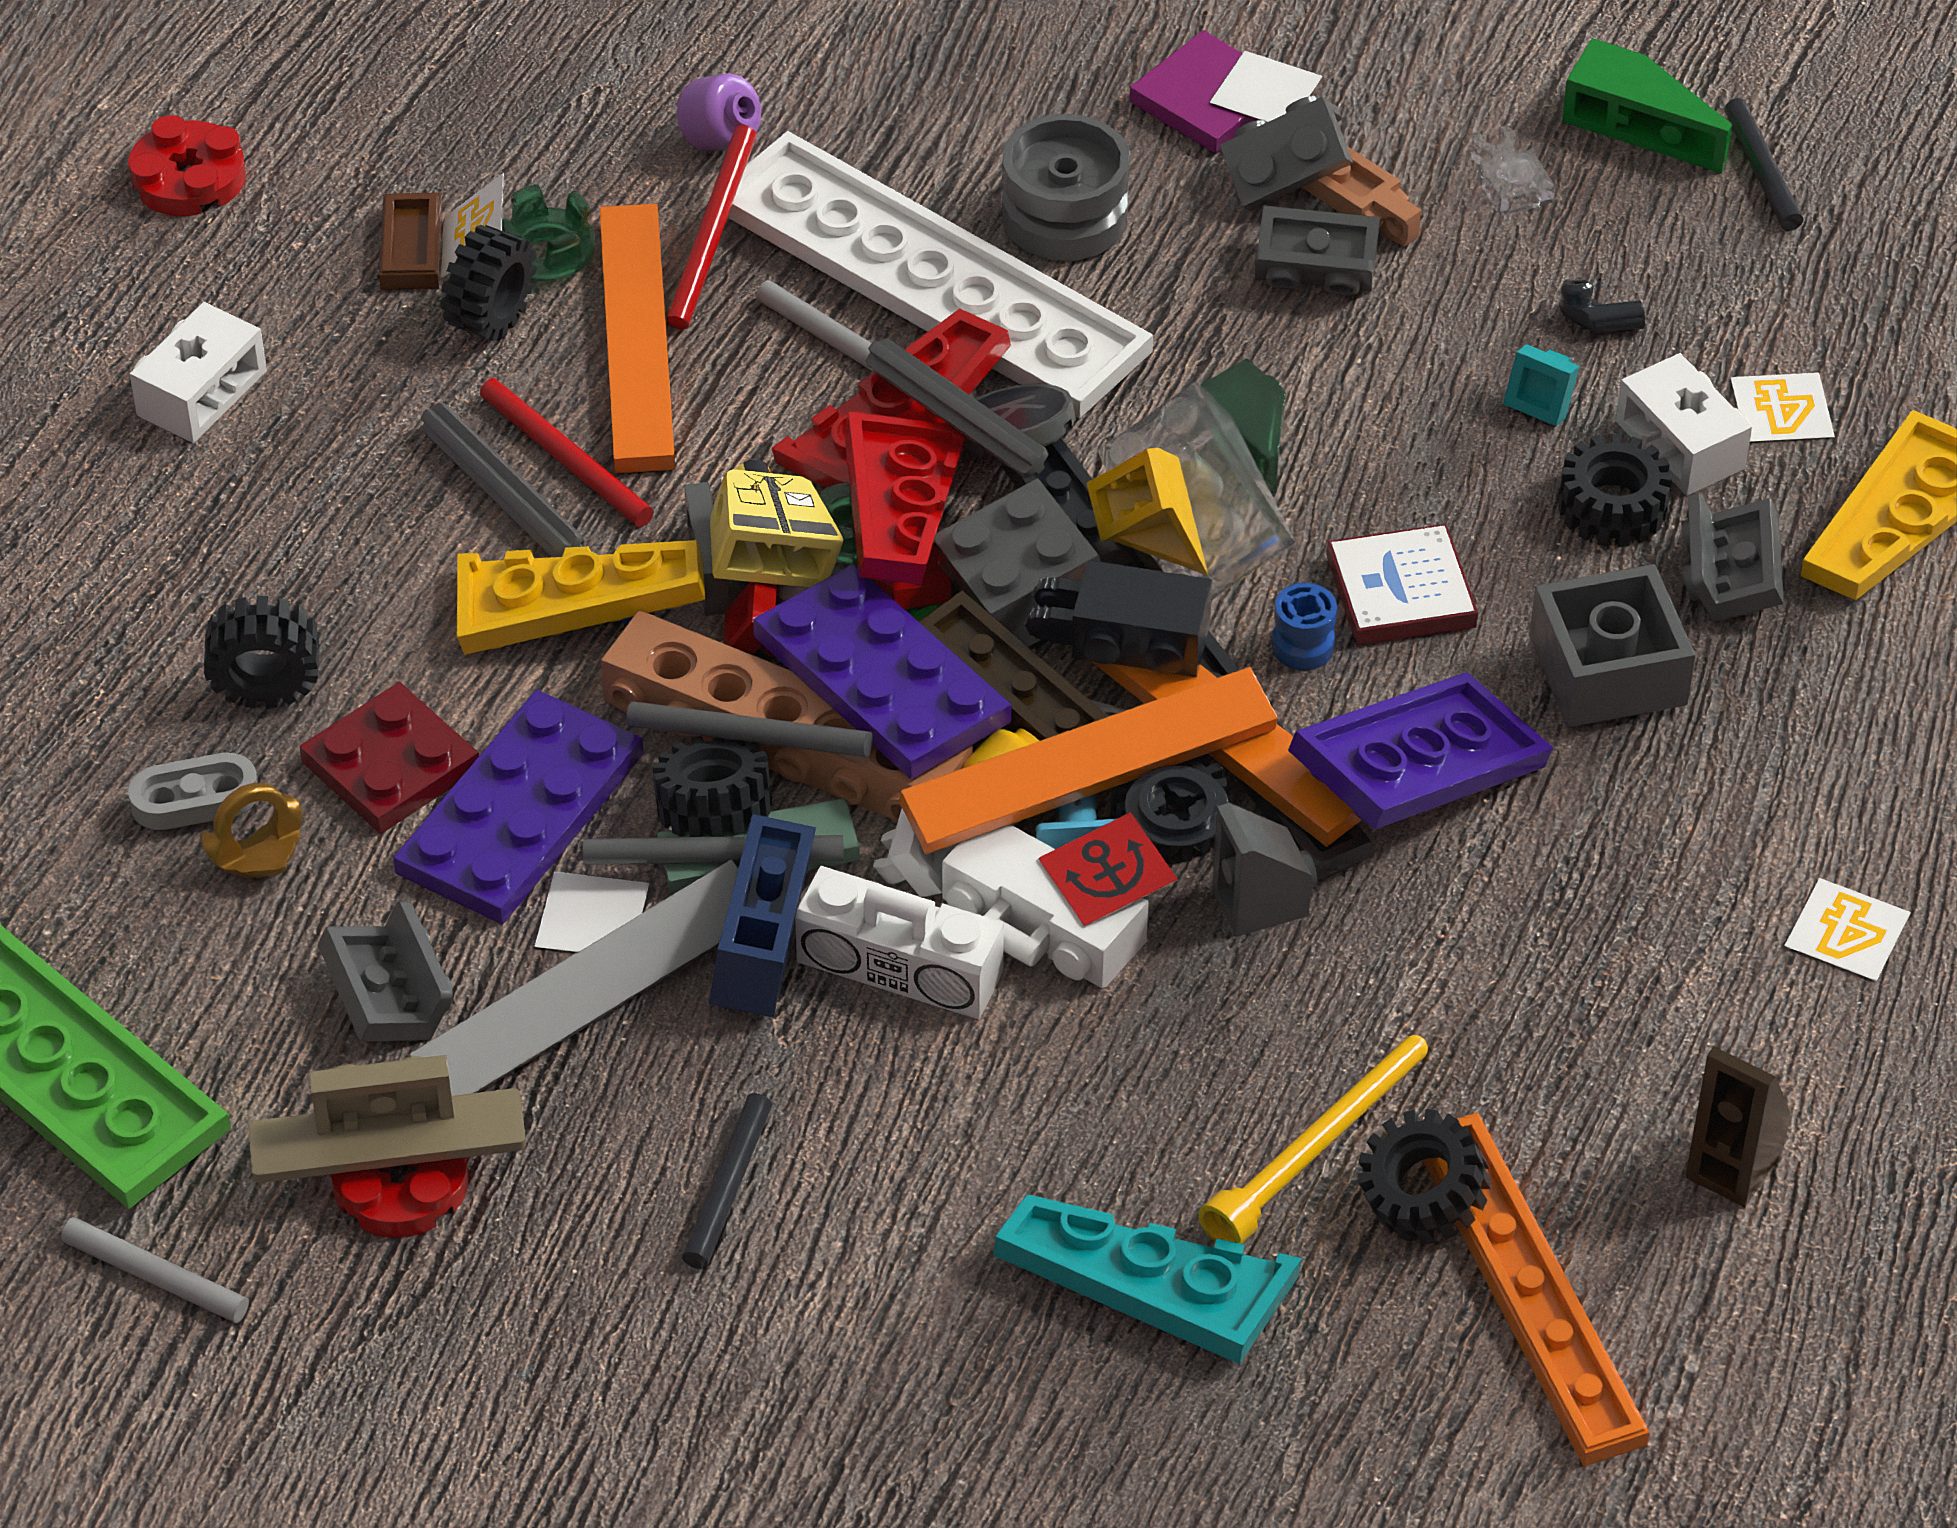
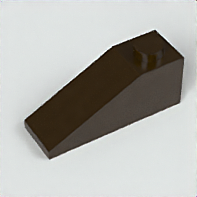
M1715 1046L1712 1047L1706 1058L1685 1178L1744 1208L1747 1206L1783 1153L1791 1112L1776 1076Z

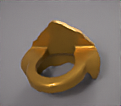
M254 782L239 787L230 793L219 805L213 820L214 833L207 832L206 830L201 832L200 840L204 851L209 859L218 865L221 870L229 872L234 876L250 879L263 878L265 876L274 877L281 874L287 869V863L292 859L296 844L300 839L302 822L300 802L288 794H282L278 789L267 783ZM256 801H266L272 804L274 811L267 824L259 828L248 839L236 841L233 838L231 826L235 816L242 808Z

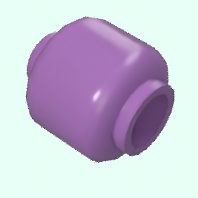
M730 73L708 76L691 81L682 90L677 101V121L685 139L696 149L709 152L724 150L728 148L737 125L749 126L757 133L761 123V105L753 86L742 76Z

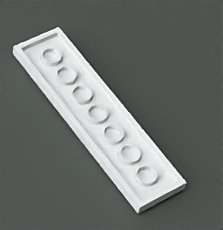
M789 131L785 132L745 167L728 215L729 219L927 332L959 308L1008 330L1011 346L992 369L1020 385L1048 384L1056 385L1069 391L1075 416L1081 418L1153 352V334Z

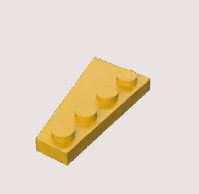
M1912 410L1803 559L1800 576L1856 601L1957 522V429Z
M697 540L621 544L614 554L597 555L591 552L589 546L567 547L562 557L534 558L531 550L506 551L504 560L481 561L478 553L457 554V639L464 655L488 649H497L505 645L549 635H558L567 631L610 621H619L635 616L639 610L650 613L705 600L704 563Z

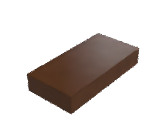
M442 193L383 194L379 262L380 290L439 289L443 217Z

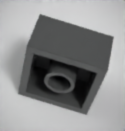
M1038 478L939 531L934 540V545L939 553L938 563L952 581V594L955 596L959 592L964 591L1027 647L1041 640L1035 639L1032 635L1029 636V632L1024 626L1026 616L1029 615L1032 607L1036 608L1038 605L1032 594L1040 578L1045 579L1047 576L1048 578H1066L1082 581L1087 561L1100 562L1097 552Z
M1655 564L1535 586L1529 637L1567 728L1688 705L1695 653Z

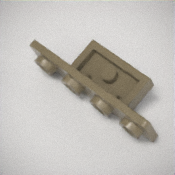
M447 1055L431 1057L412 1056L399 1061L358 1066L340 1065L333 1069L310 1071L314 1113L254 1120L248 1125L253 1180L256 1183L520 1151L526 1147L520 1091L512 1088L452 1096Z

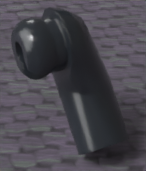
M1570 280L1562 285L1561 295L1563 301L1559 302L1560 310L1565 318L1595 334L1644 329L1645 312L1641 300L1602 304L1592 299L1593 287L1586 280Z

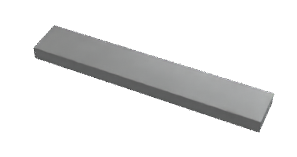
M732 859L410 1053L408 1057L447 1055L452 1096L483 1091L718 947L738 868Z

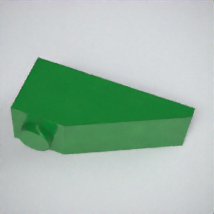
M1592 38L1566 81L1562 122L1712 171L1722 173L1725 169L1732 124L1646 55Z

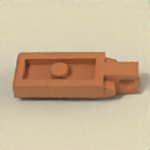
M1348 146L1353 164L1302 187L1340 213L1380 217L1379 229L1383 236L1404 247L1421 234L1419 230L1422 210L1409 202V197L1401 190V180Z

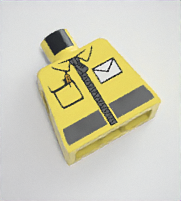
M760 460L745 461L736 470L732 469L724 474L710 517L712 573L714 578L810 588L831 576L844 540L811 481L801 476L770 473L768 465Z

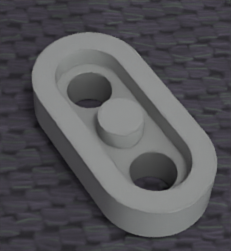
M218 753L147 767L137 773L131 780L128 787V796L132 815L139 824L149 829L167 830L213 821L219 805L230 793L241 786L254 782L258 783L255 767L249 759L236 753ZM255 802L246 805L236 816L248 811Z

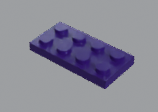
M853 564L753 619L754 637L856 730L871 732L873 735V745L910 779L917 777L1011 722L1012 704L869 578L859 577V570Z
M1465 672L1297 730L1288 751L1309 769L1310 773L1317 780L1323 782L1344 801L1358 818L1367 822L1376 830L1544 768L1553 747L1472 675Z
M536 689L393 857L395 874L503 925L643 756V738Z

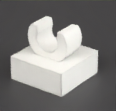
M902 809L896 829L883 834L881 842L889 850L888 857L875 860L873 866L887 883L895 884L906 879L920 897L942 893V861L956 847V844L925 855Z

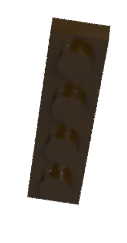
M964 591L959 592L919 621L922 626L1012 704L1011 723L1018 729L1021 728L1028 731L1039 741L1109 717Z

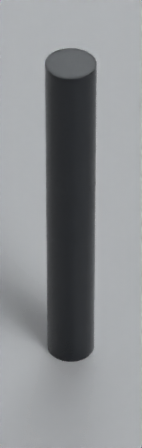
M1741 98L1730 100L1725 105L1724 112L1732 124V128L1782 229L1786 231L1797 229L1803 223V216L1745 100Z
M751 1093L747 1096L683 1252V1261L693 1268L704 1269L709 1264L772 1108V1102L762 1094Z

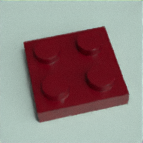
M400 681L299 746L302 763L380 835L452 788L479 757L477 750Z

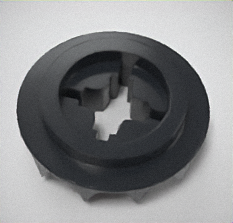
M1165 766L1143 774L1131 785L1126 795L1125 813H1132L1154 846L1158 844L1166 845L1175 856L1183 846H1192L1201 852L1206 841L1209 838H1215L1217 806L1229 802L1226 792L1220 783L1207 773L1187 766ZM1166 800L1170 806L1174 805L1178 811L1188 810L1187 821L1179 820L1174 814L1165 815Z

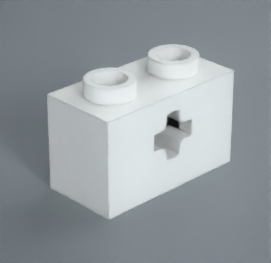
M203 302L186 319L179 321L172 329L170 335L149 355L142 357L130 373L137 416L195 443L267 371L261 329Z
M1681 353L1621 379L1616 422L1631 438L1633 436L1642 439L1641 449L1643 451L1650 445H1653L1659 450L1658 459L1666 457L1670 464L1669 472H1672V481L1686 496L1746 468L1752 426L1749 424L1747 417L1741 410L1733 408L1713 387L1708 376L1701 371H1697Z

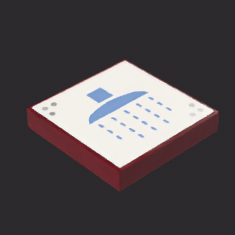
M1447 523L1327 542L1326 556L1356 646L1477 628L1478 611Z

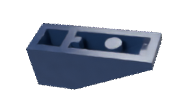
M752 814L718 946L709 999L710 1005L774 1018L816 827Z

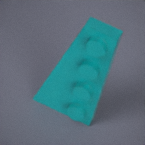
M1028 1194L995 1236L993 1256L1238 1364L1242 1362L1298 1279L1302 1258L1278 1253L1276 1262L1244 1255L1245 1245L1217 1238L1214 1247L1175 1239L1176 1229L1149 1223L1148 1227L1137 1229L1115 1225L1113 1214Z

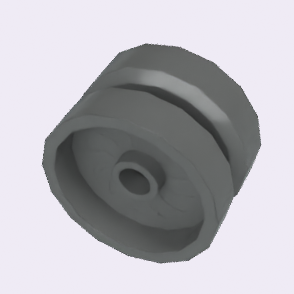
M1058 113L1035 118L1017 128L1004 144L1002 159V224L1009 238L1024 251L1048 260H1080L1097 256L1115 245L1127 228L1130 151L1122 135L1105 122L1077 114Z

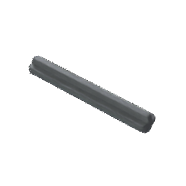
M884 338L880 342L874 341L869 346L868 350L870 353L865 362L867 367L1024 478H1029L1033 474L1039 475L1045 468L1043 463L1048 456L1045 447L890 339Z
M437 403L432 409H426L421 416V420L424 422L422 426L423 432L550 556L562 557L567 547H583L580 544L582 535L448 405Z

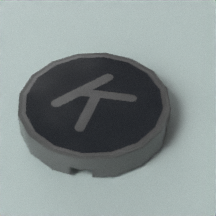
M1039 383L1015 385L975 398L1043 447L1059 440L1066 433L1064 424L1073 426L1076 420L1069 391L1056 385ZM965 437L963 449L975 455H985L983 448Z

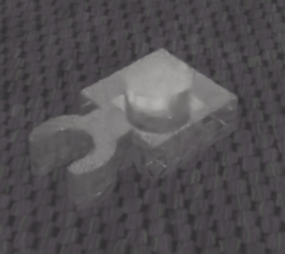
M1507 125L1500 127L1499 144L1487 143L1481 133L1476 132L1473 133L1471 156L1479 165L1477 179L1499 216L1553 203L1555 190L1553 182L1532 149L1521 152L1515 151L1516 134Z

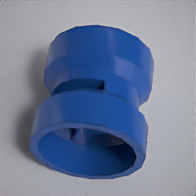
M1296 583L1284 588L1277 595L1274 606L1275 627L1272 635V649L1274 656L1280 663L1289 668L1303 671L1314 670L1325 665L1331 659L1335 643L1333 629L1337 618V604L1335 597L1329 590L1317 584Z

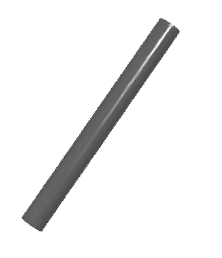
M634 701L629 704L626 714V721L629 727L860 757H869L873 747V735L868 731Z
M815 835L809 861H844L843 835ZM747 836L583 839L584 865L726 863L732 859L734 863H738L741 861Z

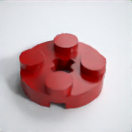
M176 115L162 116L155 120L152 124V131L139 139L132 148L128 159L133 189L135 188L139 191L140 200L148 208L171 216L202 214L200 205L209 204L217 199L219 207L237 196L246 179V168L240 137L234 128L219 126L205 121H184L183 118ZM184 165H194L189 166L186 171H178L177 169Z
M467 1158L401 1165L408 1166L417 1171L407 1173L405 1181L401 1183L392 1182L390 1173H386L393 1167L331 1174L334 1198L341 1211L344 1213V1210H346L348 1214L357 1218L359 1227L370 1234L388 1238L420 1235L436 1227L435 1218L445 1214L451 1206L454 1213L462 1204L469 1183Z

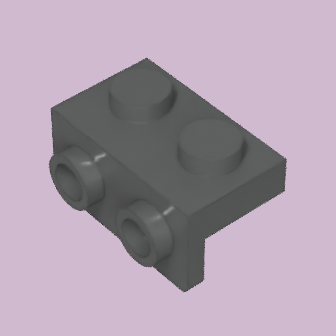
M1308 96L1298 99L1286 107V114L1269 122L1258 120L1247 123L1234 132L1235 138L1220 144L1242 207L1252 211L1353 164L1338 125V121L1342 119V116L1336 105L1323 96L1320 98Z
M1263 205L1259 244L1255 254V279L1265 280L1266 284L1278 289H1296L1300 287V284L1324 286L1326 291L1337 295H1355L1359 290L1372 291L1380 217Z
M1701 493L1689 495V519L1681 522V530L1686 549L1691 556V564L1683 567L1684 581L1691 600L1694 602L1701 600L1713 623L1784 604L1779 515L1771 498L1711 513Z
M397 902L385 926L326 927L319 940L318 947L360 1042L431 1040L444 1013L451 1006L453 991L451 981L444 974L431 946L429 933L422 926L411 902Z

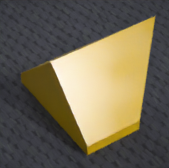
M1158 447L1146 449L1086 483L1101 542L1112 540L1209 576L1179 457Z

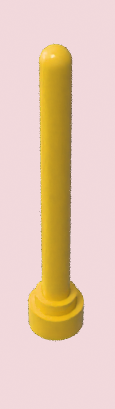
M1411 1035L1404 1039L1242 1189L1234 1187L1230 1191H1218L1198 1212L1199 1221L1205 1233L1214 1242H1216L1217 1238L1243 1244L1257 1231V1221L1261 1218V1208L1426 1056L1428 1051L1426 1041L1418 1035Z

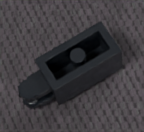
M1088 560L1082 581L1066 578L1055 579L1054 577L1048 578L1046 576L1045 579L1040 578L1037 586L1034 587L1032 597L1038 605L1036 608L1032 607L1024 623L1029 636L1032 635L1035 639L1038 638L1042 641L1048 640L1051 643L1071 645L1072 658L1090 660L1100 664H1116L1154 670L1165 674L1174 673L1197 677L1211 623L1212 579Z

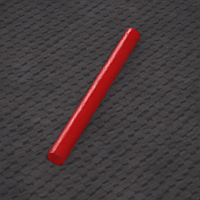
M737 125L732 134L666 319L667 323L674 328L687 329L690 325L757 136L756 131L749 126Z
M491 378L482 385L480 396L635 526L643 527L649 523L654 514V510L650 505L496 378Z

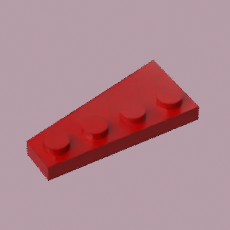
M959 308L904 350L970 395L1010 348L1011 343L1008 330ZM873 372L858 383L859 392L837 409L832 405L827 406L811 418L813 427L795 440L787 436L772 447V452L776 464L851 499L844 436L848 412L944 424L946 422Z
M848 412L844 436L859 577L875 579L888 584L903 582L921 585L966 436L949 424Z

